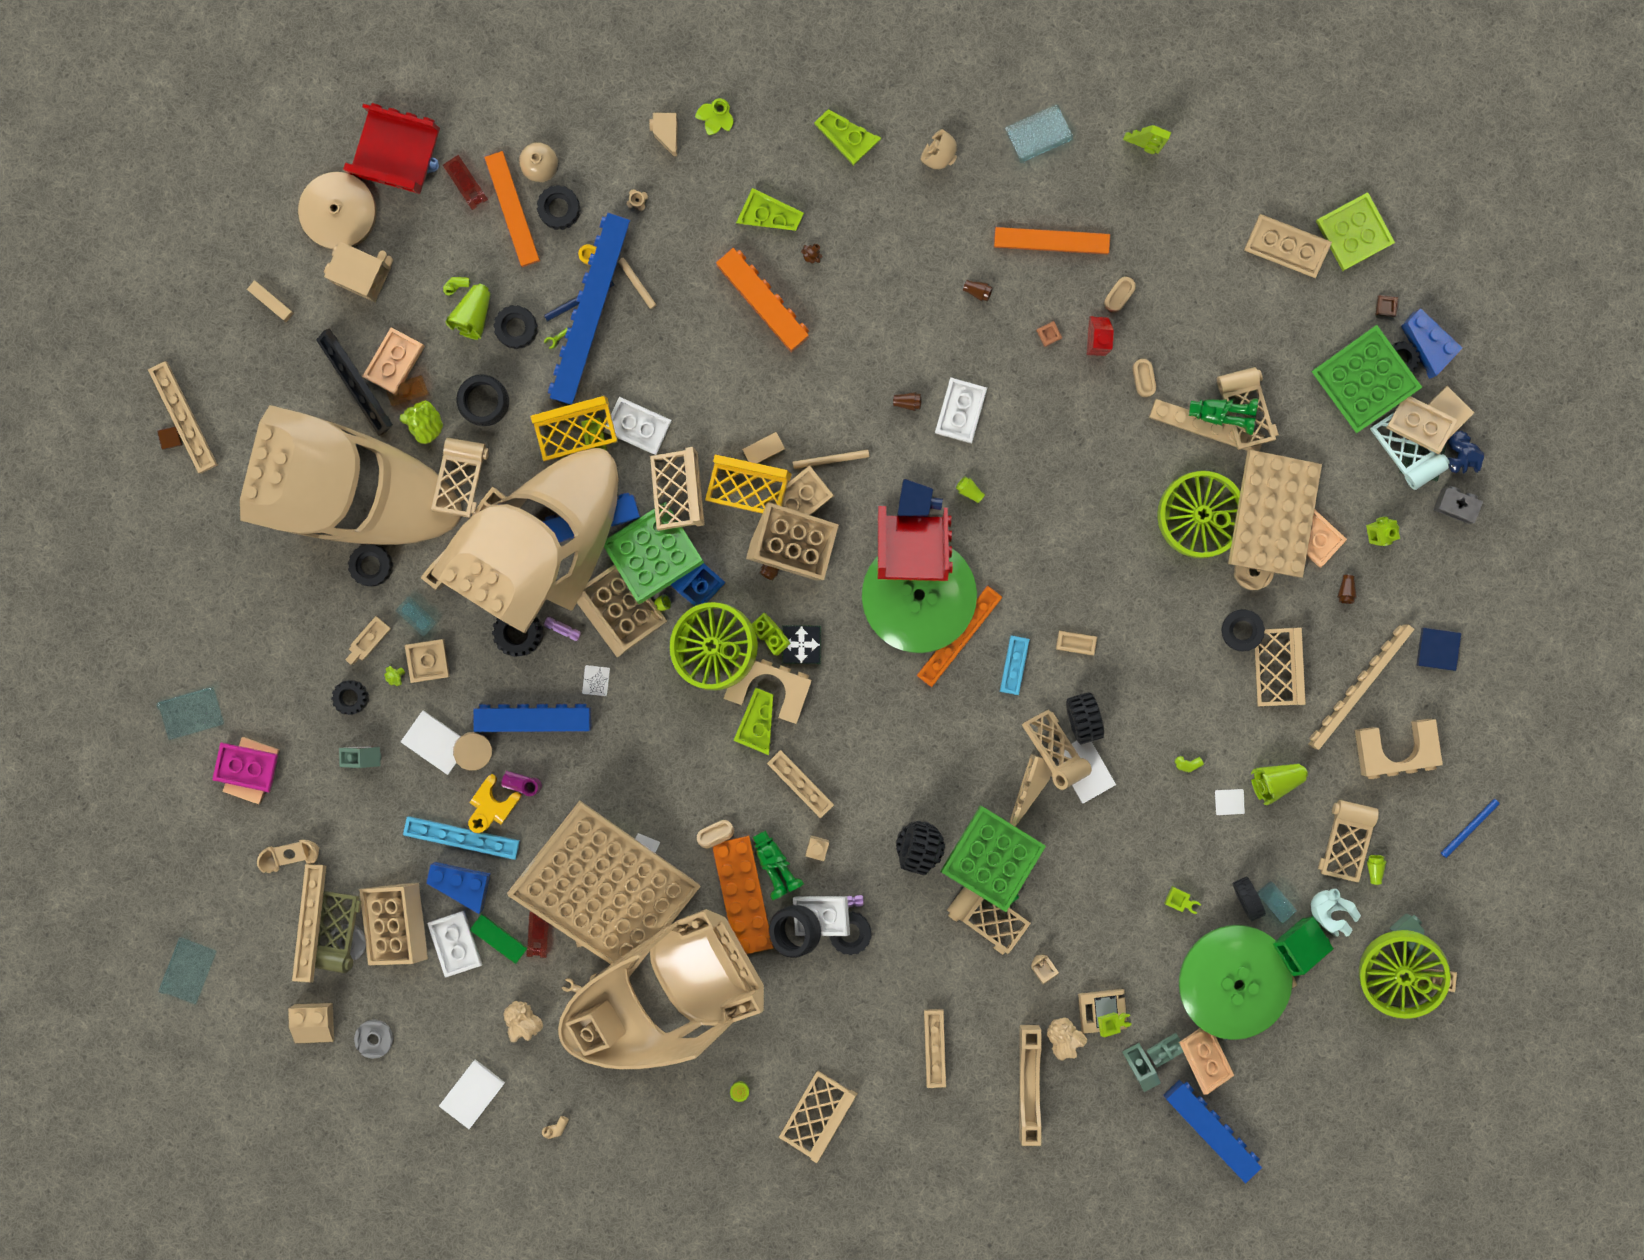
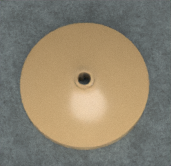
M343 172L326 173L312 180L304 189L298 206L299 220L305 233L314 242L328 249H334L336 245H339V242H343L351 247L361 243L372 231L377 214L376 203L369 188L355 176Z

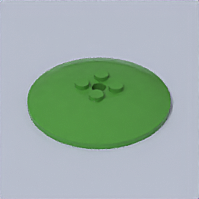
M952 549V558H949V562H953V570L948 575V581L878 579V556L875 558L864 578L862 603L870 626L882 640L903 651L926 653L946 647L966 630L975 612L977 589L970 567L958 552ZM918 589L923 590L925 593V597L922 600L914 598V592Z
M1229 925L1205 934L1192 946L1180 970L1179 993L1184 1009L1197 1026L1213 1036L1234 1040L1255 1036L1268 1029L1278 1020L1289 1002L1293 979L1292 974L1273 945L1276 941L1275 939L1254 927ZM1237 980L1243 981V986L1240 989L1234 988Z

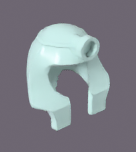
M1336 888L1330 891H1321L1311 900L1312 915L1333 936H1339L1338 930L1343 932L1345 936H1349L1352 928L1345 920H1333L1331 918L1332 912L1338 910L1347 911L1355 922L1361 917L1355 904L1341 898L1340 892Z

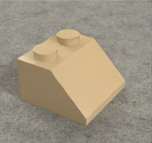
M333 1003L294 1004L288 1009L289 1029L295 1043L334 1042Z

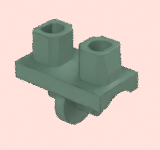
M1176 1032L1146 1050L1157 1068L1183 1053L1179 1043L1181 1040Z

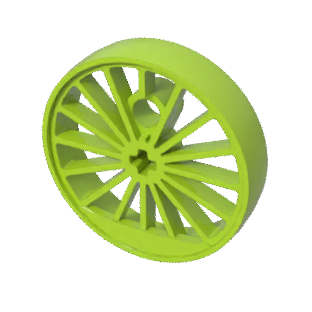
M1194 471L1182 475L1166 488L1158 505L1157 519L1162 536L1173 549L1188 557L1210 558L1224 553L1231 548L1233 535L1230 536L1221 528H1225L1228 525L1235 526V523L1231 522L1229 513L1237 512V509L1212 512V510L1233 498L1238 507L1240 490L1231 480L1215 472ZM1199 477L1209 478L1203 503L1201 500ZM1189 478H1195L1197 502L1185 482ZM1214 479L1222 483V486L1206 505ZM1180 483L1193 505L1176 493ZM1227 487L1232 496L1209 508L1223 489ZM1174 497L1191 510L1172 505ZM1171 508L1191 514L1169 517ZM1204 510L1203 514H1205L1206 517L1200 519L1201 516L1198 515V512ZM1219 514L1225 518L1223 525H1219L1216 522V517ZM1191 518L1172 530H1168V520ZM1193 521L1177 542L1171 533ZM1209 524L1229 539L1222 547ZM1196 525L1190 548L1187 549L1181 546V542ZM1205 527L1217 547V550L1212 552L1207 551ZM1199 528H1201L1203 553L1193 551Z
M703 603L689 609L677 621L670 638V656L676 671L691 685L705 690H723L738 684L748 675L757 656L758 642L753 625L741 611L724 603ZM722 609L718 627L715 631L713 610ZM706 610L709 612L711 634L700 615L701 612ZM729 611L735 616L721 633L726 613ZM696 617L707 638L693 627ZM739 619L743 627L725 637ZM691 630L704 641L689 638ZM742 632H746L747 640L727 642ZM688 641L702 645V647L686 649ZM711 644L716 645V648H711ZM748 644L747 654L741 652L739 645ZM730 646L734 647V654L732 656L727 654V649ZM704 650L684 662L685 653ZM740 655L745 656L742 666L735 661ZM703 657L690 675L685 667ZM724 658L739 668L734 675L730 672ZM708 660L701 683L695 679V676ZM714 660L716 684H707ZM719 660L729 679L721 682Z
M1397 930L1377 937L1367 946L1359 963V980L1363 993L1376 1009L1392 1017L1409 1019L1426 1015L1442 1003L1450 986V968L1443 951L1429 937L1414 931ZM1403 941L1402 963L1393 944L1394 942ZM1407 941L1415 942L1416 945L1406 963ZM1388 944L1391 945L1398 964L1382 949V947ZM1421 944L1429 948L1413 961ZM1379 952H1380L1392 965H1390V964H1388V963H1385V962H1383V961H1380V960L1376 959V957H1377V955L1379 954ZM1433 952L1439 957V959L1418 965ZM1373 963H1375L1389 970L1371 968ZM1443 964V972L1421 971ZM1369 974H1373V975H1388V976H1385V977H1382V978H1379V979H1376V980L1367 982V979H1368ZM1430 977H1443L1441 985L1432 983ZM1420 980L1428 981L1425 986L1418 985ZM1390 981L1375 994H1372L1369 990V987ZM1395 985L1386 1003L1378 999ZM1400 985H1402L1401 1007L1390 1006ZM1405 986L1409 988L1416 1005L1414 1007L1404 1008ZM1411 986L1417 992L1423 994L1428 1001L1419 1005ZM1432 988L1438 990L1433 997L1428 994Z

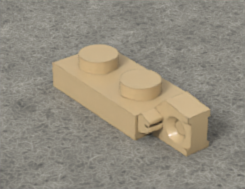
M375 616L353 641L349 648L352 653L345 660L351 665H354L358 659L363 661L388 634L391 628L379 617Z

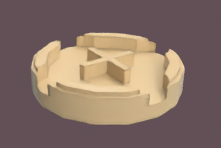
M468 732L456 740L453 746V756L461 768L478 770L489 762L492 756V747L489 740L483 734Z

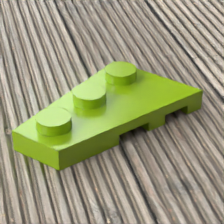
M829 109L814 122V125L853 166L882 139Z
M1151 125L1142 128L1141 132L1134 130L1132 134L1129 132L1125 133L1123 140L1144 148V151L1149 154H1158L1169 140L1171 132Z
M752 188L736 223L797 231L805 213Z
M757 687L755 688L733 741L769 755L773 694Z

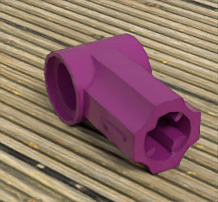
M506 770L502 779V787L521 792L526 796L536 795L542 789L539 779L530 778ZM529 782H532V783L535 784V791H534V792L529 791V789H528V783H529Z

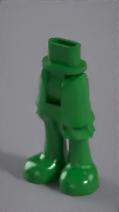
M1227 399L1191 401L1189 416L1197 417V420L1201 419L1215 425L1231 424L1240 426L1245 429L1247 434L1253 435L1256 418H1243L1227 414L1233 412L1256 416L1259 399H1252L1249 404H1233V400L1227 401Z
M766 831L753 837L756 843L754 847L757 848L760 866H762L763 870L767 871L774 886V890L770 894L772 901L785 895L788 891L791 892L804 885L801 879L795 878L787 867L790 863L786 861L787 858L773 841V838H769ZM776 867H778L786 881L787 888L781 881L775 869Z

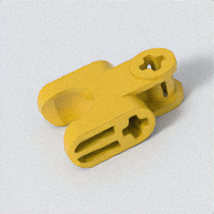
M494 774L489 775L470 801V804L477 808L468 821V826L474 833L484 832L493 821L502 825L522 797L521 793L514 792L506 801H497L492 794V789L497 782V777ZM482 819L481 823L483 826L477 827L475 820Z

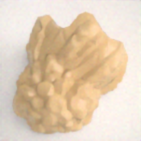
M514 1001L504 1011V1020L509 1027L507 1033L511 1042H517L520 1037L529 1041L533 1035H537L543 1028L541 1019L533 1015L530 1005H527L526 1002Z
M1068 1018L1054 1019L1047 1029V1036L1053 1044V1053L1059 1060L1076 1058V1049L1084 1047L1087 1043V1038L1083 1032L1076 1030V1027L1073 1026V1023Z

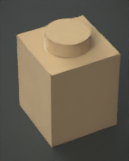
M811 835L805 856L824 861L829 840Z

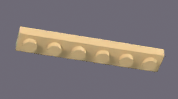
M164 361L148 369L198 473L201 474L218 466L168 362Z
M1155 399L1149 418L1237 447L1230 424H1222L1221 426L1205 422L1201 419L1197 420V417L1189 416L1188 409ZM1243 431L1239 436L1241 444L1249 443L1252 436ZM1259 433L1256 434L1264 439L1265 435ZM1262 444L1244 448L1243 450L1260 451Z
M305 864L292 981H314L326 875L325 865Z

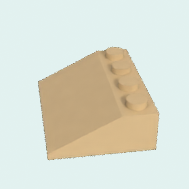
M768 502L751 539L746 559L813 580H824L838 524Z
M615 565L589 581L577 602L616 657L625 653L667 622L663 614L656 609L657 606L654 605L651 598L640 605L637 603Z
M419 883L359 889L360 900L362 901L361 908L368 965L414 964L427 960L428 955Z

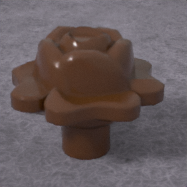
M813 244V246L804 245L801 250L805 261L811 264L815 262L820 263L823 257L820 254V246L818 244Z

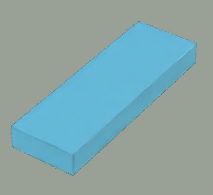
M1010 635L1000 692L1019 695L1030 639Z

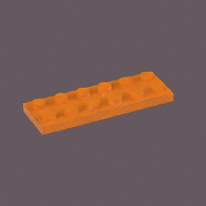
M750 836L726 840L713 846L728 922L745 953L750 954L773 949Z

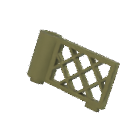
M324 891L315 964L316 969L347 973L352 969L353 959L351 958L350 951L356 914L361 909L362 901L359 900V896ZM328 896H332L336 901V904L331 908L327 905ZM347 899H351L352 906L346 911L342 903ZM339 906L343 915L336 919L332 911ZM329 915L333 923L326 928L323 921L324 917ZM346 917L349 925L348 928L343 930L339 922ZM336 926L340 934L333 939L329 930ZM324 934L330 940L325 946L320 945L321 936ZM341 937L346 941L345 949H340L336 943Z

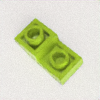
M763 613L752 623L760 640L766 642L773 655L778 656L791 644L781 629L766 613Z

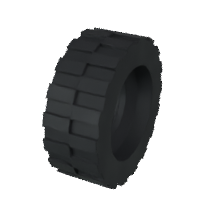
M560 185L550 186L548 189L543 190L537 201L539 217L544 224L554 230H565V228L572 227L571 225L575 224L580 216L579 211H581V207L573 191L566 186ZM560 198L567 202L568 211L564 216L555 217L550 213L549 206L554 199Z
M510 305L498 312L497 317L494 319L495 324H493V327L495 328V335L503 345L508 348L522 349L527 345L529 346L535 340L538 325L535 317L528 309L519 305ZM519 318L523 320L525 331L522 335L514 337L507 332L506 325L510 319Z
M374 544L361 545L350 554L348 571L351 574L350 576L355 579V582L363 586L372 587L379 586V584H383L389 579L393 571V562L391 561V555L383 547ZM367 556L376 557L380 563L378 572L373 575L364 573L361 568V563Z
M1246 609L1230 613L1223 621L1221 628L1222 638L1230 648L1242 652L1255 649L1262 642L1265 635V627L1260 616ZM1246 621L1251 624L1253 632L1250 638L1240 640L1235 637L1233 628L1237 622Z
M1247 876L1232 883L1236 895L1251 922L1266 915L1261 899Z
M852 911L848 912L849 924H854L859 928V938L854 942H846L841 936H829L831 944L838 952L840 951L844 955L859 954V952L865 950L871 939V927L867 919L862 914Z

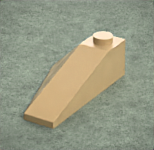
M1030 755L1009 822L1015 827L1048 783L1050 776L1053 777V773L1043 757Z

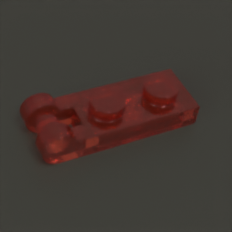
M459 155L443 164V167L472 210L477 208L476 205L482 201L484 203L488 200ZM477 192L478 195L472 199L470 195Z
M531 911L529 913L526 956L533 957L535 955L540 956V958H546L549 923ZM534 942L541 943V948H534Z

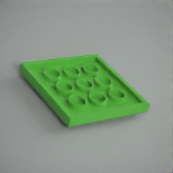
M1377 325L1311 371L1356 433L1422 388Z
M665 501L661 506L665 508L667 502ZM655 508L606 539L604 545L605 550L639 605L704 563L683 527L657 530ZM669 508L668 511L674 515L671 508ZM665 513L661 518V525L668 524L673 517Z
M980 805L940 872L1007 912L1046 846Z

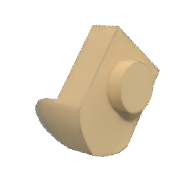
M1037 955L1034 957L1031 968L1043 985L1059 974L1048 956Z

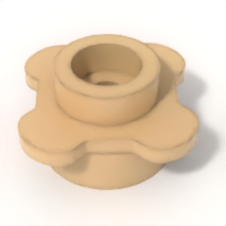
M634 189L631 190L627 206L643 211L645 209V200L648 199L647 193H641Z

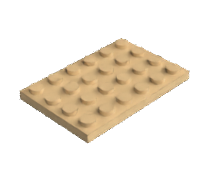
M1247 450L1228 564L1303 578L1322 464Z

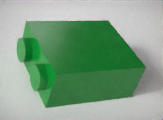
M1314 916L1302 918L1273 943L1292 976L1305 975L1334 949Z

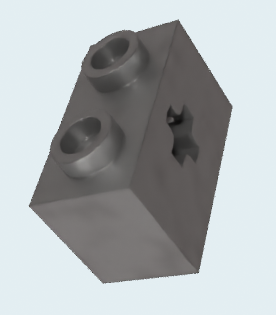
M1449 486V488L1441 489L1433 510L1467 524H1472L1477 519L1483 501L1478 500V496L1467 493L1465 495L1460 493V489Z

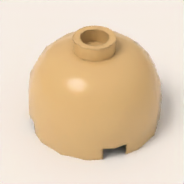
M941 129L932 137L934 141L930 146L926 145L921 155L922 163L938 170L945 168L948 164L951 166L957 158L955 155L957 151L955 139L948 132Z
M541 142L532 143L522 150L519 157L520 168L529 180L545 182L556 174L558 158L554 150L548 145Z

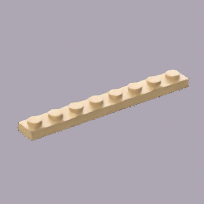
M1400 625L1394 630V637L1383 644L1381 647L1382 652L1379 656L1376 655L1369 662L1371 666L1367 671L1364 670L1357 678L1359 681L1356 685L1348 688L1345 693L1347 696L1343 701L1337 702L1333 708L1335 710L1331 716L1328 715L1322 721L1323 726L1319 731L1316 730L1311 735V741L1309 742L1311 747L1319 750L1415 630L1410 625Z

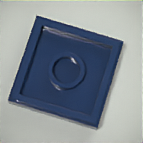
M1421 628L1416 666L1456 671L1461 633Z

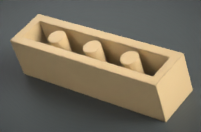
M255 280L248 287L247 290L285 322L294 314V312Z

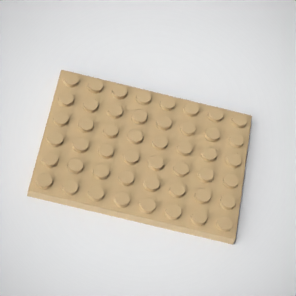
M579 801L510 888L507 895L609 964H612L650 937L671 925L701 886L582 801ZM650 950L629 965V977Z

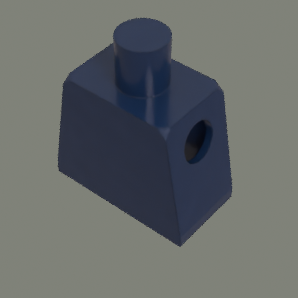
M903 479L897 516H929L930 508L941 510L943 499L932 497V488Z

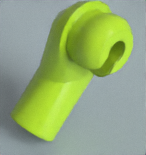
M450 278L443 286V292L450 296L459 287H470V278Z
M1182 756L1175 759L1176 767L1188 773L1204 765L1200 757L1192 761L1184 760Z

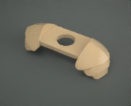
M299 840L297 843L274 848L271 846L259 854L257 866L261 872L271 873L279 871V866L303 860L309 865L317 860L319 847L316 843L309 840ZM287 849L293 850L295 857L291 859L285 857L284 851Z

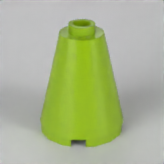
M483 284L473 285L447 317L446 325L453 331L457 328L462 336L474 340L481 339L491 293L488 291L489 288Z
M1300 764L1259 767L1252 770L1251 775L1254 774V779L1251 782L1258 799H1263L1265 801L1264 805H1270L1304 783L1308 772Z

